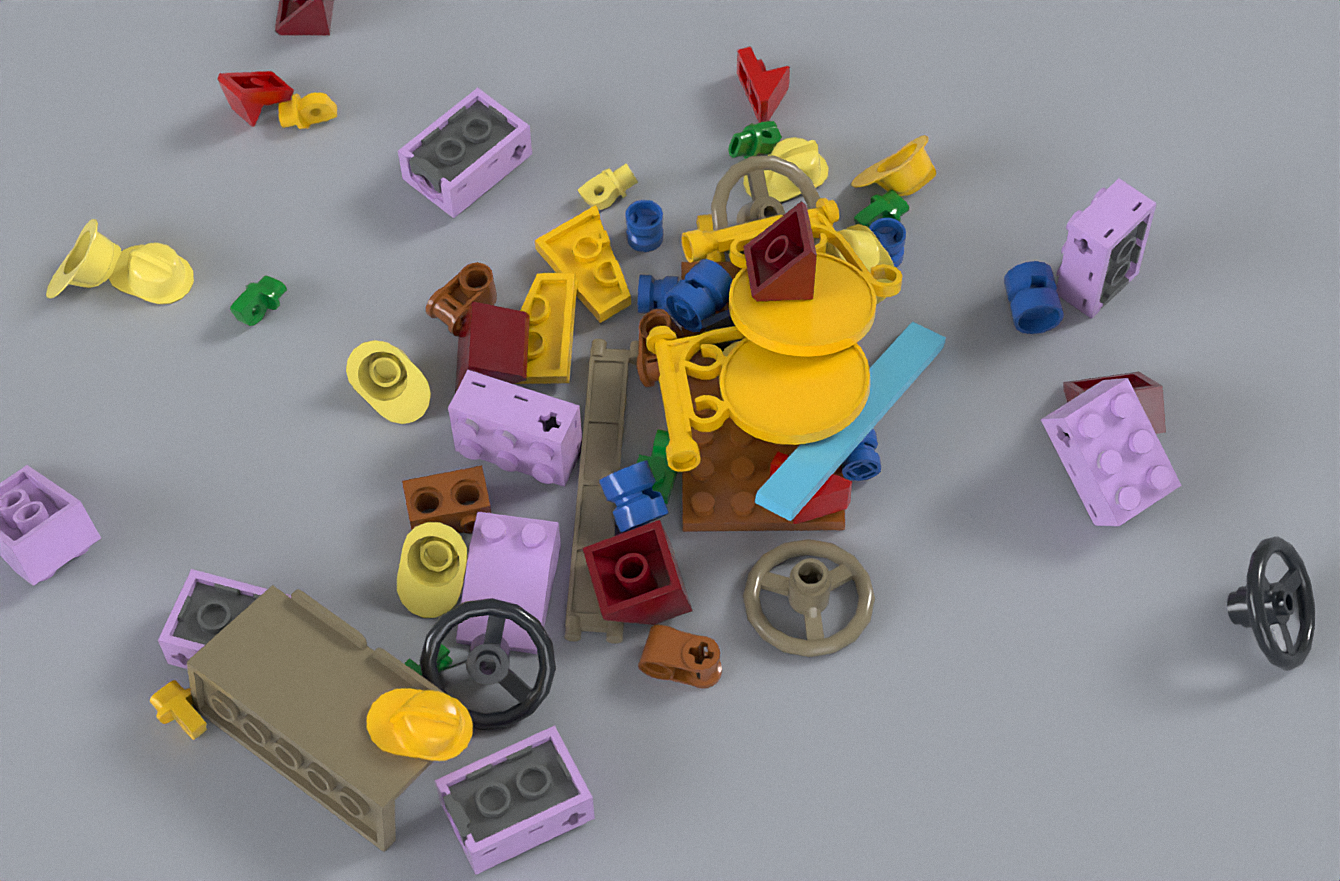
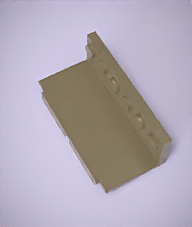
M272 585L187 661L193 708L385 852L396 841L395 800L434 761L394 755L381 750L372 742L367 731V714L372 704L382 694L394 689L411 688L425 691H443L384 649L377 648L374 651L368 647L365 637L359 631L303 591L296 589L290 598Z

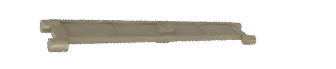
M594 339L591 344L564 638L572 642L581 640L582 631L605 632L606 641L613 644L623 641L624 622L605 621L602 617L582 548L615 536L616 521L612 512L616 505L614 502L607 501L599 480L619 471L621 467L629 363L637 365L639 340L631 342L630 350L607 349V342L603 339Z

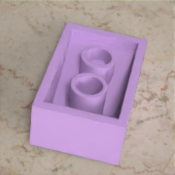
M28 465L0 483V556L18 575L33 586L40 581H45L52 577L58 568L71 559L85 554L92 544L101 539L81 501Z
M477 512L469 546L461 604L465 601L487 598L518 604L536 617L544 627L561 550L559 522ZM489 615L471 617L458 624L456 642L470 645L477 636L484 634ZM506 619L502 637L507 641L510 651L537 654V648L528 633L513 621Z

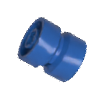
M701 259L685 275V280H680L665 294L664 305L668 313L679 325L689 331L699 332L703 328L701 320L715 315L716 311H720L729 302L730 286L733 279L716 262L709 259Z
M1039 261L1025 262L1016 265L1004 276V286L1007 298L1011 304L1010 310L1014 326L1018 331L1026 334H1039L1049 331L1060 324L1063 320L1064 312L1060 297L1056 292L1057 285L1050 265Z
M647 460L628 466L599 480L607 501L614 502L616 505L612 513L620 533L633 530L669 514L661 492H656L652 489L656 480Z

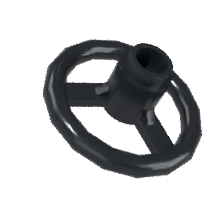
M1279 536L1267 538L1258 544L1251 555L1246 576V586H1241L1237 591L1229 594L1227 610L1233 624H1241L1245 628H1252L1257 644L1268 661L1278 668L1288 671L1301 666L1312 648L1315 630V601L1306 566L1294 546ZM1272 554L1279 555L1289 569L1280 581L1276 583H1269L1265 576L1267 562ZM1296 591L1300 629L1296 643L1293 645L1286 623L1295 610L1293 593ZM1271 630H1273L1276 641L1274 640Z
M494 598L465 601L442 614L427 633L419 660L422 677L445 694H447L445 688L473 678L476 682L484 685L499 683L519 702L505 711L482 713L467 709L472 719V727L481 730L511 727L532 715L550 693L556 671L553 642L541 622L518 604ZM489 615L486 632L477 636L471 642L467 660L438 671L437 658L441 643L453 627L471 617ZM506 619L513 621L524 629L537 648L539 670L533 688L527 685L509 668L510 647L502 637ZM489 658L492 659L494 662H486L483 661V659Z

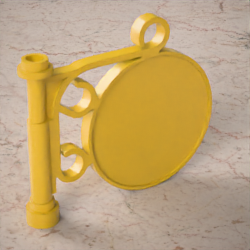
M820 198L816 202V208L808 209L813 237L819 238V243L815 245L817 260L813 299L756 301L752 298L745 254L739 252L744 251L743 247L782 217L781 214L712 232H702L700 229H695L682 233L683 252L690 263L706 259L707 255L715 250L718 253L730 250L729 258L731 263L742 268L730 286L729 312L732 321L737 329L749 340L777 353L811 357L828 355L847 349L859 342L871 329L875 319L876 296L892 297L901 291L903 275L899 269L891 265L881 264L872 267L870 273L846 239L834 229V222L839 220V210L834 200ZM827 242L834 245L845 260L825 254ZM878 279H888V280H891L892 282H891V283H881V282H879V281H877V280H878Z
M657 326L650 330L646 338L648 350L657 356L660 372L659 384L670 438L669 444L666 447L668 466L677 472L690 471L696 468L701 461L698 445L692 439L691 426L697 431L711 432L721 427L724 421L730 417L743 431L758 439L784 445L807 444L826 439L849 426L861 413L869 397L871 385L869 364L865 353L857 343L836 353L807 357L781 354L763 348L745 337L736 326L711 330L700 335L677 339L675 332L669 327ZM742 339L727 357L719 347L712 345ZM699 350H701L702 357H710L716 360L710 366H700L689 361ZM687 375L701 380H711L720 375L722 401L712 395H702L695 398L698 411L713 409L716 411L714 416L699 418L695 415Z

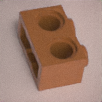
M482 465L402 481L411 530L426 522H437L452 527L458 534H472L477 512L492 513ZM468 501L475 502L472 505H462L463 503ZM427 509H435L431 513H422Z

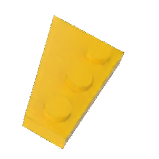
M597 205L534 240L536 251L556 273H575L577 277L576 296L600 323L631 305V294L618 260L615 259L607 231L604 230L600 220Z
M537 273L520 310L530 316L527 380L515 384L570 382L577 277L575 273Z

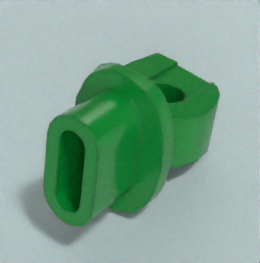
M775 121L751 123L744 128L743 132L735 133L728 147L730 156L732 158L743 156L746 159L750 156H757L758 153L770 154L782 138Z
M889 190L882 196L878 194L873 195L870 201L871 204L854 216L855 225L859 224L868 228L874 221L881 218H893L900 222V217L907 213L910 208L901 196L895 191Z
M265 275L257 283L251 282L245 286L246 290L234 301L229 309L238 321L249 326L256 325L262 320L267 309L276 310L280 306L279 298L287 291V287L281 281Z

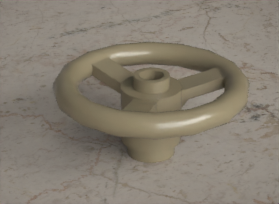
M774 155L750 156L732 165L717 183L711 203L713 230L716 231L729 227L726 205L730 191L739 179L746 175L752 201L743 205L738 211L737 225L786 214L782 204L774 197L768 195L764 170L779 173L792 181L799 188L807 204V210L816 208V202L820 199V196L812 180L794 163ZM813 237L814 244H818L819 238Z
M805 539L783 543L763 554L748 573L743 600L748 621L764 641L784 653L814 657L836 653L858 639L871 621L875 595L868 572L854 555L833 543ZM806 555L827 558L839 565L829 571L821 561L808 558L797 563L792 568L789 577L770 572L773 567L789 558ZM853 579L859 597L856 613L846 628L828 638H824L821 612L829 604L830 591ZM761 589L788 596L791 607L796 612L804 615L807 640L789 637L772 626L762 611L759 598Z

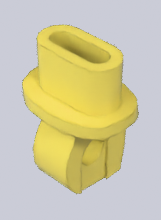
M626 163L613 172L610 168L601 171L599 175L587 181L577 191L591 207L597 205L598 210H603L610 207L618 196L621 195L625 198L627 196L625 191L638 183Z

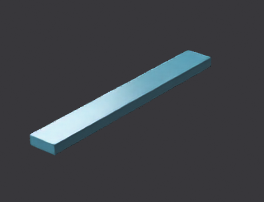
M912 321L870 367V393L866 405L858 417L849 426L833 436L812 443L800 444L757 491L755 503L792 521L944 348L946 337Z

